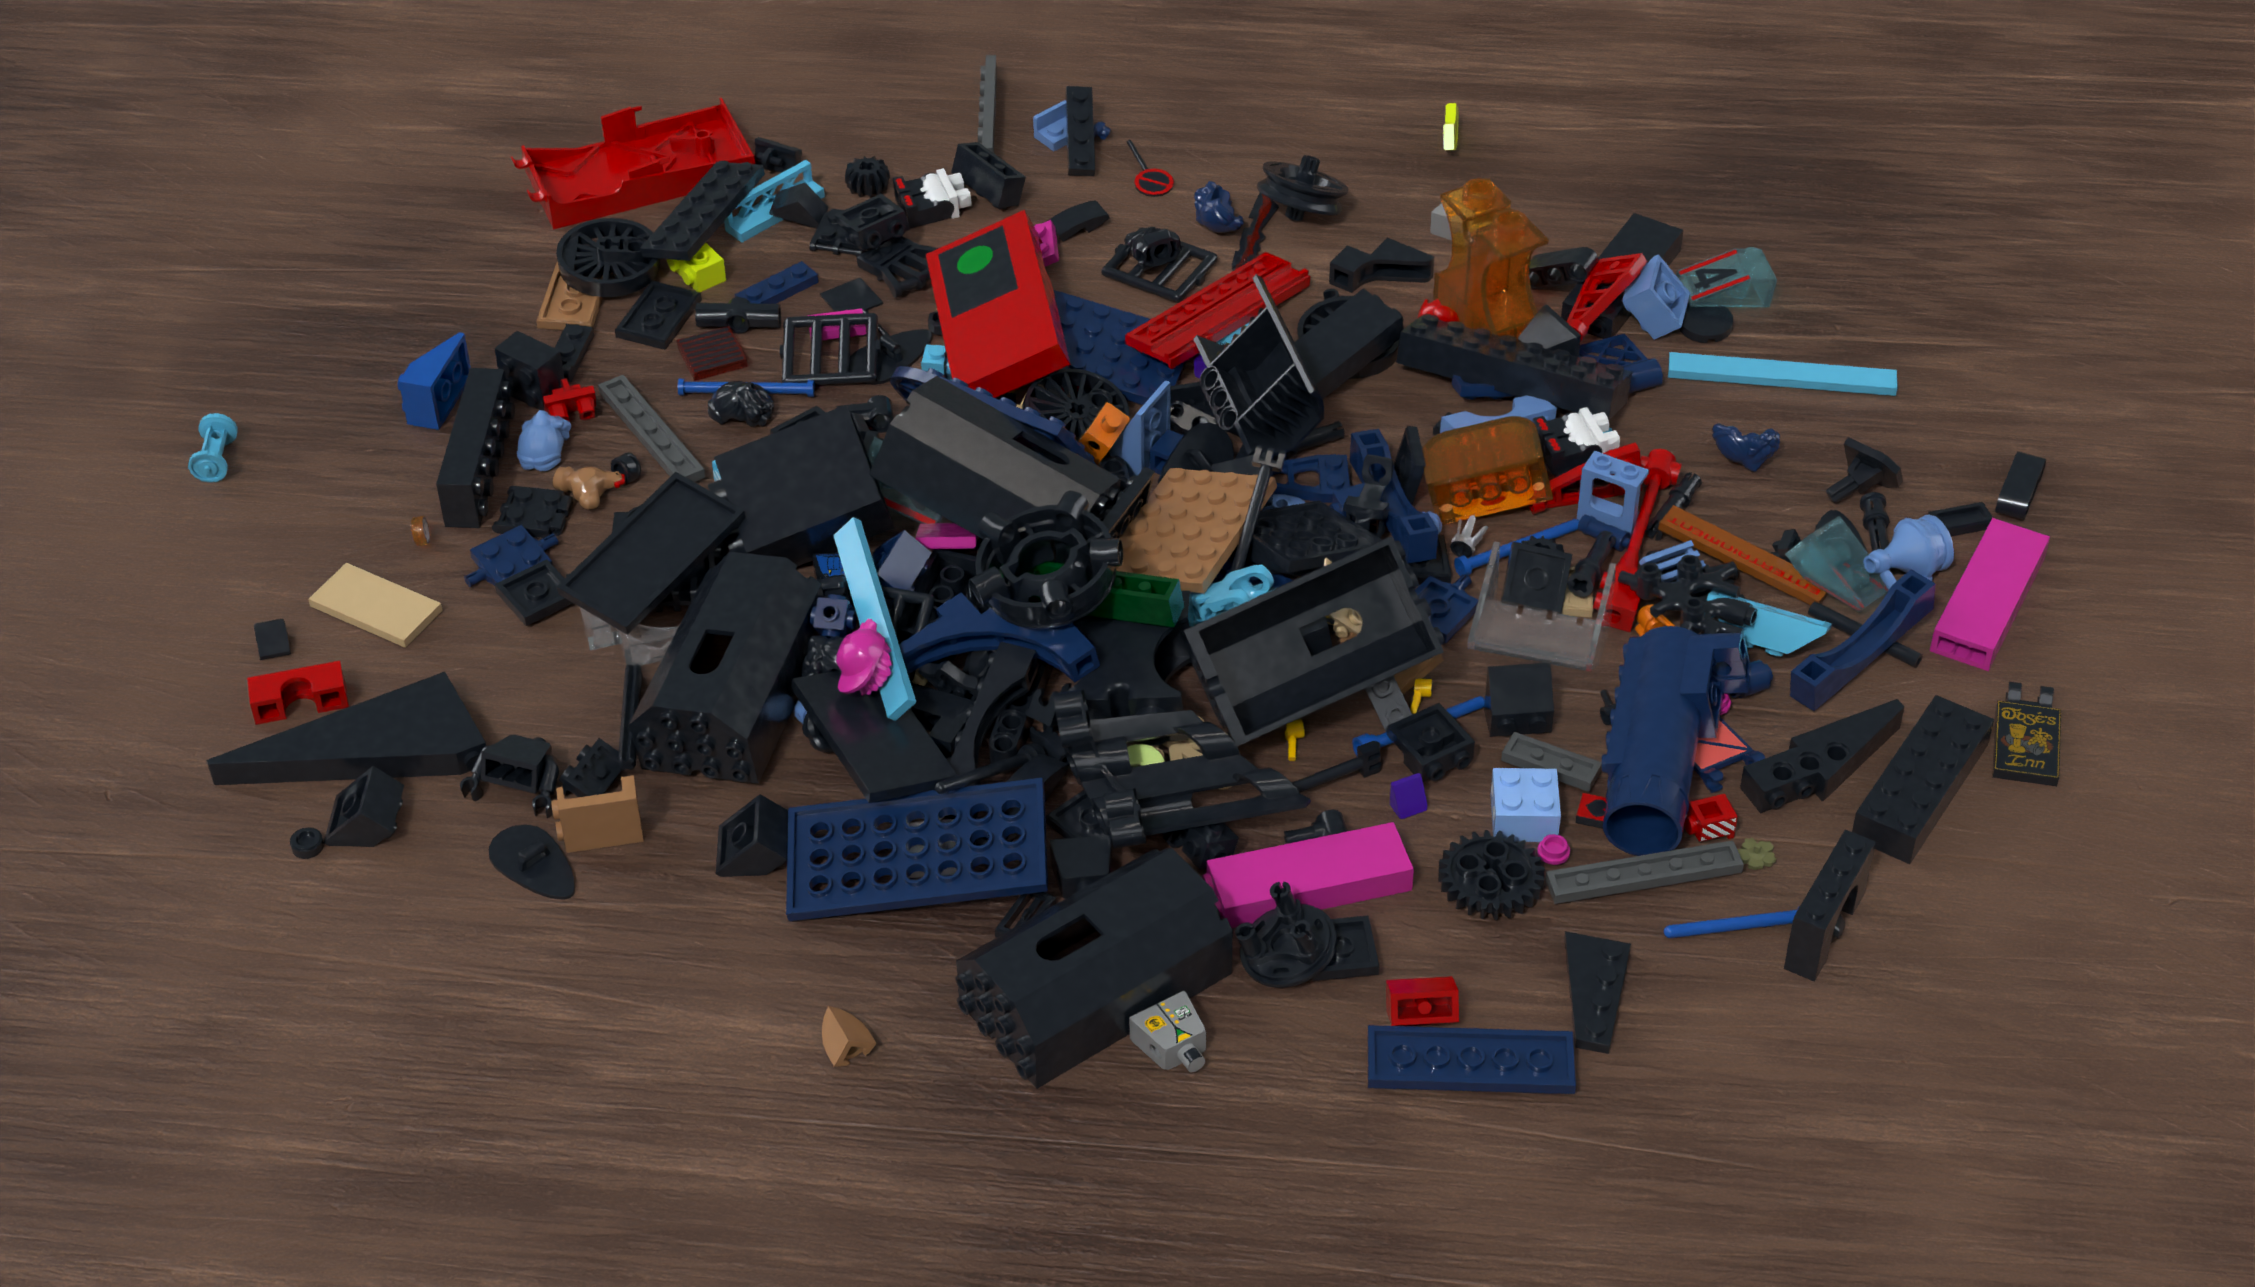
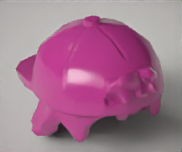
M868 618L865 623H861L859 629L848 634L839 646L836 657L837 665L842 672L838 683L839 692L849 694L860 691L861 696L865 694L870 695L872 691L878 690V686L882 687L883 683L887 681L888 676L892 673L889 668L892 663L888 654L891 652V649L885 642V638L876 631L877 624L872 619Z

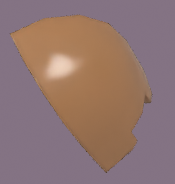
M827 1007L823 1018L822 1041L826 1054L833 1066L850 1065L848 1059L854 1058L862 1052L865 1056L869 1054L877 1043L866 1026L855 1016L840 1008Z

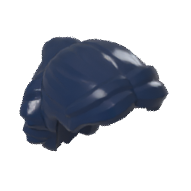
M1208 181L1205 187L1195 191L1194 205L1196 208V221L1199 224L1205 225L1216 233L1237 231L1244 224L1243 217L1240 215L1238 217L1234 216L1230 193L1227 190H1223L1221 186L1216 185L1213 181Z
M1717 423L1712 428V437L1716 441L1720 452L1727 459L1735 463H1741L1752 472H1756L1780 448V434L1772 428L1767 429L1760 435L1749 433L1744 436L1734 426H1724Z

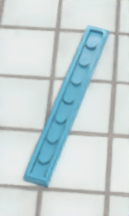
M1676 352L1669 353L1668 378L1896 396L1897 370Z
M852 517L833 536L860 625L863 622L865 623L868 618L876 622V631L885 638V642L891 649V652L888 654L892 663L889 667L892 673L888 676L887 681L883 683V686L879 687L887 717L896 721L916 703V699L862 522Z

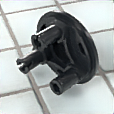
M1276 882L1270 888V895L1275 901L1276 908L1260 916L1253 924L1245 922L1238 925L1235 929V934L1241 945L1240 958L1247 974L1262 985L1285 988L1296 986L1312 979L1328 965L1336 950L1337 933L1332 920L1325 912L1314 906L1301 904L1299 899H1295L1289 883L1283 882L1281 885L1280 882Z

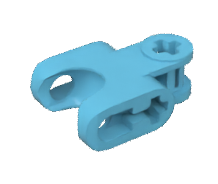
M1253 565L1228 573L1222 581L1212 583L1204 594L1191 592L1195 623L1198 624L1268 592L1274 584L1272 574L1263 565ZM1252 576L1258 577L1263 583L1253 586L1249 582V578Z

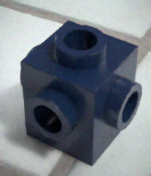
M830 594L828 598L818 597L817 606L811 610L810 622L821 636L827 638L834 636L846 637L856 627L857 613L850 602L846 600V597Z

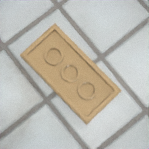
M345 563L308 599L310 607L405 648L443 611L440 602L349 563Z

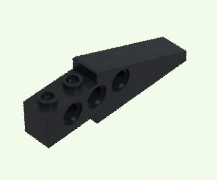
M1898 699L1792 737L1789 750L1744 766L1740 789L1760 814L1771 809H1778L1792 801L1805 799L1814 793L1821 802L1826 800L1900 729L1904 712L1903 704Z

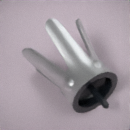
M1474 515L1469 517L1461 534L1462 520L1459 519L1457 533L1450 545L1451 551L1458 557L1463 555L1467 558L1471 557L1475 551L1474 547L1483 539L1482 536L1488 530V526H1483L1471 537L1476 521Z

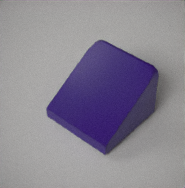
M1420 773L1391 782L1390 806L1400 819H1405L1427 810V799Z

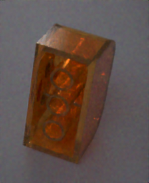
M1509 416L1445 431L1432 437L1422 449L1426 464L1423 468L1434 513L1439 516L1442 525L1458 522L1459 519L1462 521L1467 520L1472 515L1480 517L1553 500L1536 425L1527 418Z

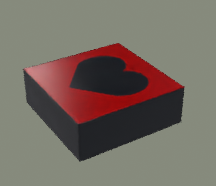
M1582 793L1575 823L1603 829L1607 804L1606 797Z

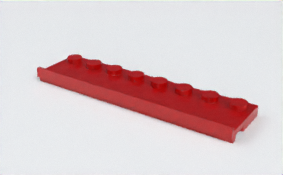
M1265 252L1125 334V344L1137 349L1141 353L1167 363L1168 368L1173 369L1199 353L1193 339L1196 335L1217 342L1249 323L1251 317L1256 318L1260 308H1266L1252 279L1256 274L1263 278L1277 306L1310 285L1311 276L1308 275L1309 270L1304 268L1298 271L1291 268V262Z

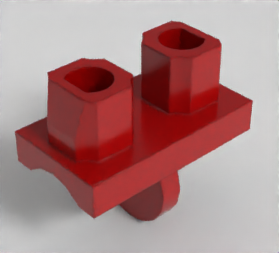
M565 378L561 379L562 388L553 389L552 395L543 396L544 411H547L551 416H560L564 420L569 421L568 413L578 411L581 420L595 417L596 397L593 385L583 388L580 387V384L569 386L568 380Z

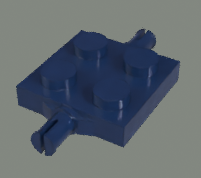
M522 525L470 549L471 558L478 565L479 569L465 575L464 580L469 587L483 580L495 586L496 583L546 559L552 564V560L544 551L558 545V539L552 533L538 541Z
M1462 574L1452 584L1429 576L1415 590L1419 599L1425 598L1432 612V615L1428 618L1433 628L1438 627L1445 643L1480 608V600L1468 595L1464 591L1472 583L1471 578L1468 575L1466 577V574Z

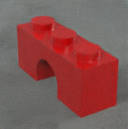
M340 660L247 678L249 702L255 725L287 719L286 709L288 705L298 699L314 701L318 713L349 707L346 682Z

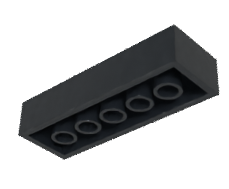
M470 368L436 482L445 527L480 528L483 516L486 517L488 514V497H492L494 491L493 478L498 477L499 457L503 458L504 439L509 437V421L514 419L515 416L514 402H510L511 383L506 381L504 369Z
M1935 695L1857 810L1852 832L1876 841V850L1911 864L1987 748L1994 719Z

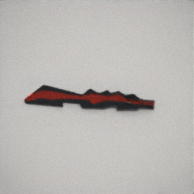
M1261 192L1249 215V218L1253 219L1250 228H1244L1239 242L1240 249L1235 251L1232 271L1257 257V252L1261 249L1259 244L1266 239V236L1261 231L1279 208L1272 199Z

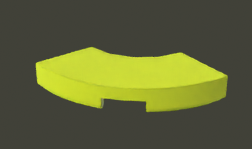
M1448 103L1446 105L1445 124L1443 125L1445 151H1455L1457 148L1459 111L1456 103Z

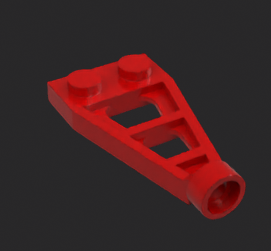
M1643 253L1602 258L1598 261L1585 280L1566 321L1581 335L1580 342L1588 333L1589 325L1640 275V271L1648 262ZM1603 283H1605V284H1611V283H1613V284H1612L1609 288H1607V289H1599V290H1596V288H1597V286H1598L1599 284H1603ZM1588 303H1594L1591 307H1587Z
M1636 442L1603 453L1641 467L1640 449ZM1586 462L1542 484L1545 486L1542 492L1534 491V497L1527 502L1531 513L1534 515L1545 511L1547 508L1578 504L1580 490L1578 492L1561 494V489L1578 480L1579 485L1581 484L1582 468ZM1613 483L1594 487L1592 492L1593 496L1602 499L1625 495L1624 488Z

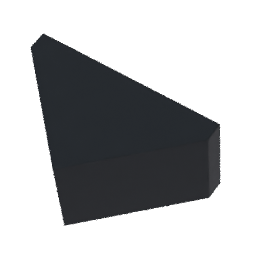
M805 182L778 191L769 215L817 229L824 213L828 212V206Z

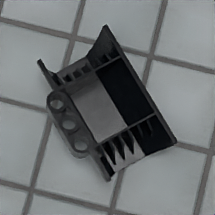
M1256 274L1252 279L1266 308H1260L1257 317H1251L1249 325H1243L1240 334L1233 335L1231 343L1226 342L1225 345H1221L1198 335L1193 339L1207 367L1200 376V386L1219 427L1226 432L1240 437L1249 456L1254 455L1257 444L1263 445V452L1266 454L1269 447L1275 448L1274 455H1278L1280 450L1287 452L1295 450L1324 419V403L1263 278Z

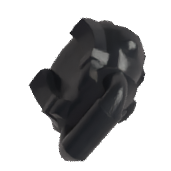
M1151 226L1129 233L1124 239L1125 244L1131 247V254L1138 261L1143 271L1177 260L1181 251L1180 237L1174 231L1165 228L1160 229Z

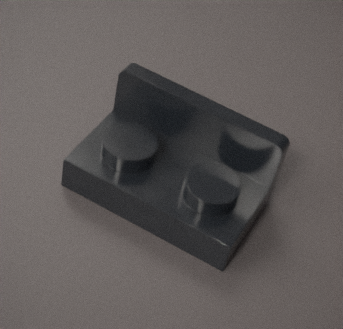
M600 738L592 747L586 744L576 758L579 761L577 766L574 768L569 765L559 781L563 783L561 787H563L564 795L568 790L577 797L604 794L622 772L619 768L618 751Z

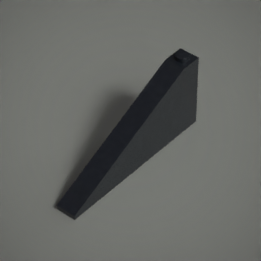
M442 672L206 761L214 785L354 780L372 766L392 778L462 775L470 772L481 750L486 746V742L446 672Z

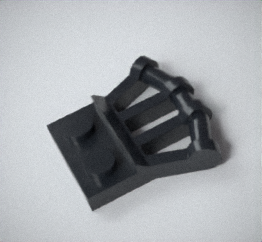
M901 236L896 239H888L877 248L867 250L858 256L857 266L877 276L878 281L883 279L890 288L893 297L897 298L902 296L903 292L915 288H923L926 285V281L931 280L926 254L938 248L919 245ZM904 264H908V265H910V266H912V267H914V268H916V269H918V270H920V271H922V272H918V271H916V270H914V269H912V268H910V267H908V266H906V265H904ZM892 273L906 280L898 282Z

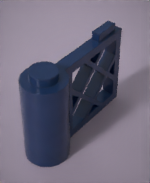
M1625 334L1580 345V358L1592 357L1598 363L1606 365L1618 364L1623 366L1624 370L1632 371L1629 393L1662 384L1663 374L1659 362L1655 358L1647 359ZM1622 345L1624 347V350L1613 347ZM1588 353H1598L1599 356L1590 355ZM1606 355H1609V356H1614V357H1619V358L1616 360V359L1605 358V356H1606ZM1625 359H1629V360H1635L1636 362H1632V363H1631V362H1626V361H1624V360H1625Z

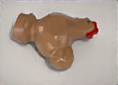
M560 466L553 477V487L555 489L564 491V493L571 491L573 497L580 503L582 508L587 510L596 509L600 505V496L607 489L619 488L625 484V475L620 474L619 471H604L590 466L578 469L577 471H574L570 466Z

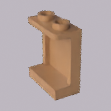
M634 775L621 777L622 791L565 799L563 787L556 788L557 800H551L554 820L560 819L559 822H555L558 841L564 840L566 853L644 842Z

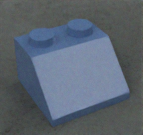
M1659 254L1654 256L1643 267L1640 275L1625 289L1622 299L1626 310L1635 316L1641 328L1647 331L1654 340L1682 327L1690 296L1688 289Z

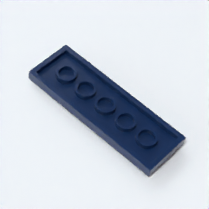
M1368 1025V1088L1575 1094L1573 1031Z

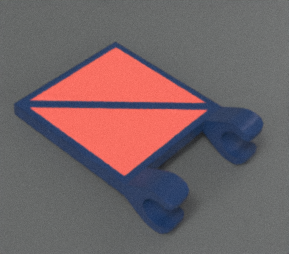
M1720 717L1716 738H1698L1693 769L1702 778L1706 788L1711 793L1723 789V786L1719 783V781L1723 780V773L1718 769L1742 759L1746 765L1765 759V756L1759 751H1754Z

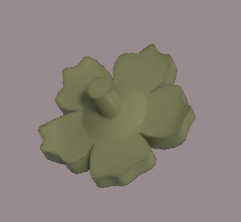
M1752 837L1750 839L1745 838L1741 849H1737L1743 863H1748L1749 869H1763L1764 866L1770 867L1776 862L1775 854L1772 853L1774 845L1770 841H1759V843H1756Z

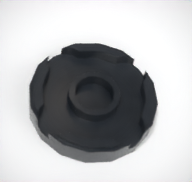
M1706 300L1689 302L1682 327L1679 330L1684 336L1696 342L1707 343L1708 340L1715 339V342L1722 341L1730 335L1733 329V315L1728 308L1720 303Z

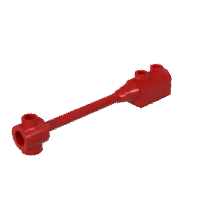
M1654 449L1648 454V457L1641 456V467L1649 470V474L1643 481L1647 489L1628 549L1610 573L1604 571L1599 589L1605 591L1604 593L1597 592L1592 608L1598 610V618L1603 624L1629 633L1641 598L1636 595V591L1630 589L1629 585L1619 583L1618 577L1621 571L1635 574L1639 569L1638 554L1658 490L1665 489L1669 484L1676 486L1682 464L1676 462L1675 456L1668 450Z

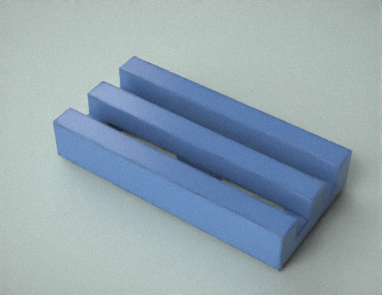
M1690 540L1645 556L1639 563L1640 565L1656 563L1682 553L1699 557L1700 554L1697 550L1693 551L1692 547L1694 544ZM1685 555L1656 565L1660 571L1675 567ZM1702 560V561H1700V562L1702 563V569H1703V568L1706 566V564H1705L1704 561ZM1677 570L1661 575V581L1670 582L1676 580Z

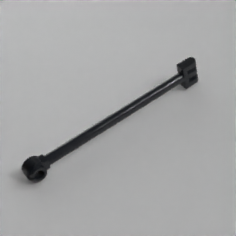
M1257 444L1252 466L1259 467L1260 470L1230 572L1243 569L1245 566L1271 472H1282L1287 451L1280 450L1276 461L1273 460L1275 448L1269 447L1266 458L1261 457L1263 445Z
M1371 741L1357 747L1356 758L1294 781L1292 784L1301 793L1357 770L1364 778L1376 774L1382 769L1380 743ZM1189 828L1162 833L1164 835L1163 838L1170 847L1180 848L1184 845Z

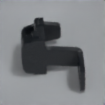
M1368 454L1364 458L1362 478L1365 482L1364 488L1359 497H1347L1343 511L1346 512L1348 519L1352 520L1353 515L1356 524L1381 538L1386 529L1385 521L1388 519L1389 503L1381 502L1380 500L1386 486L1392 479L1393 460L1387 457ZM1374 463L1381 464L1386 471L1385 475L1379 479V482L1373 481L1374 476L1371 475L1369 470L1370 466ZM1372 520H1379L1378 533H1376V526L1370 525Z

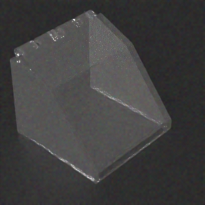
M1494 541L1472 622L1467 648L1592 672L1600 664L1608 637L1616 564L1610 563L1597 619L1584 618L1582 626H1577L1578 617L1553 612L1551 621L1546 620L1548 610L1543 611L1524 607L1522 615L1517 614L1518 606L1497 601L1500 542Z

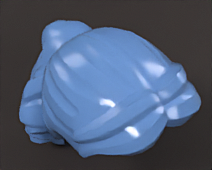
M539 410L531 420L525 421L522 425V433L518 440L517 451L521 467L525 470L535 468L539 471H548L560 463L563 443L570 437L571 423L560 416H551L547 411Z

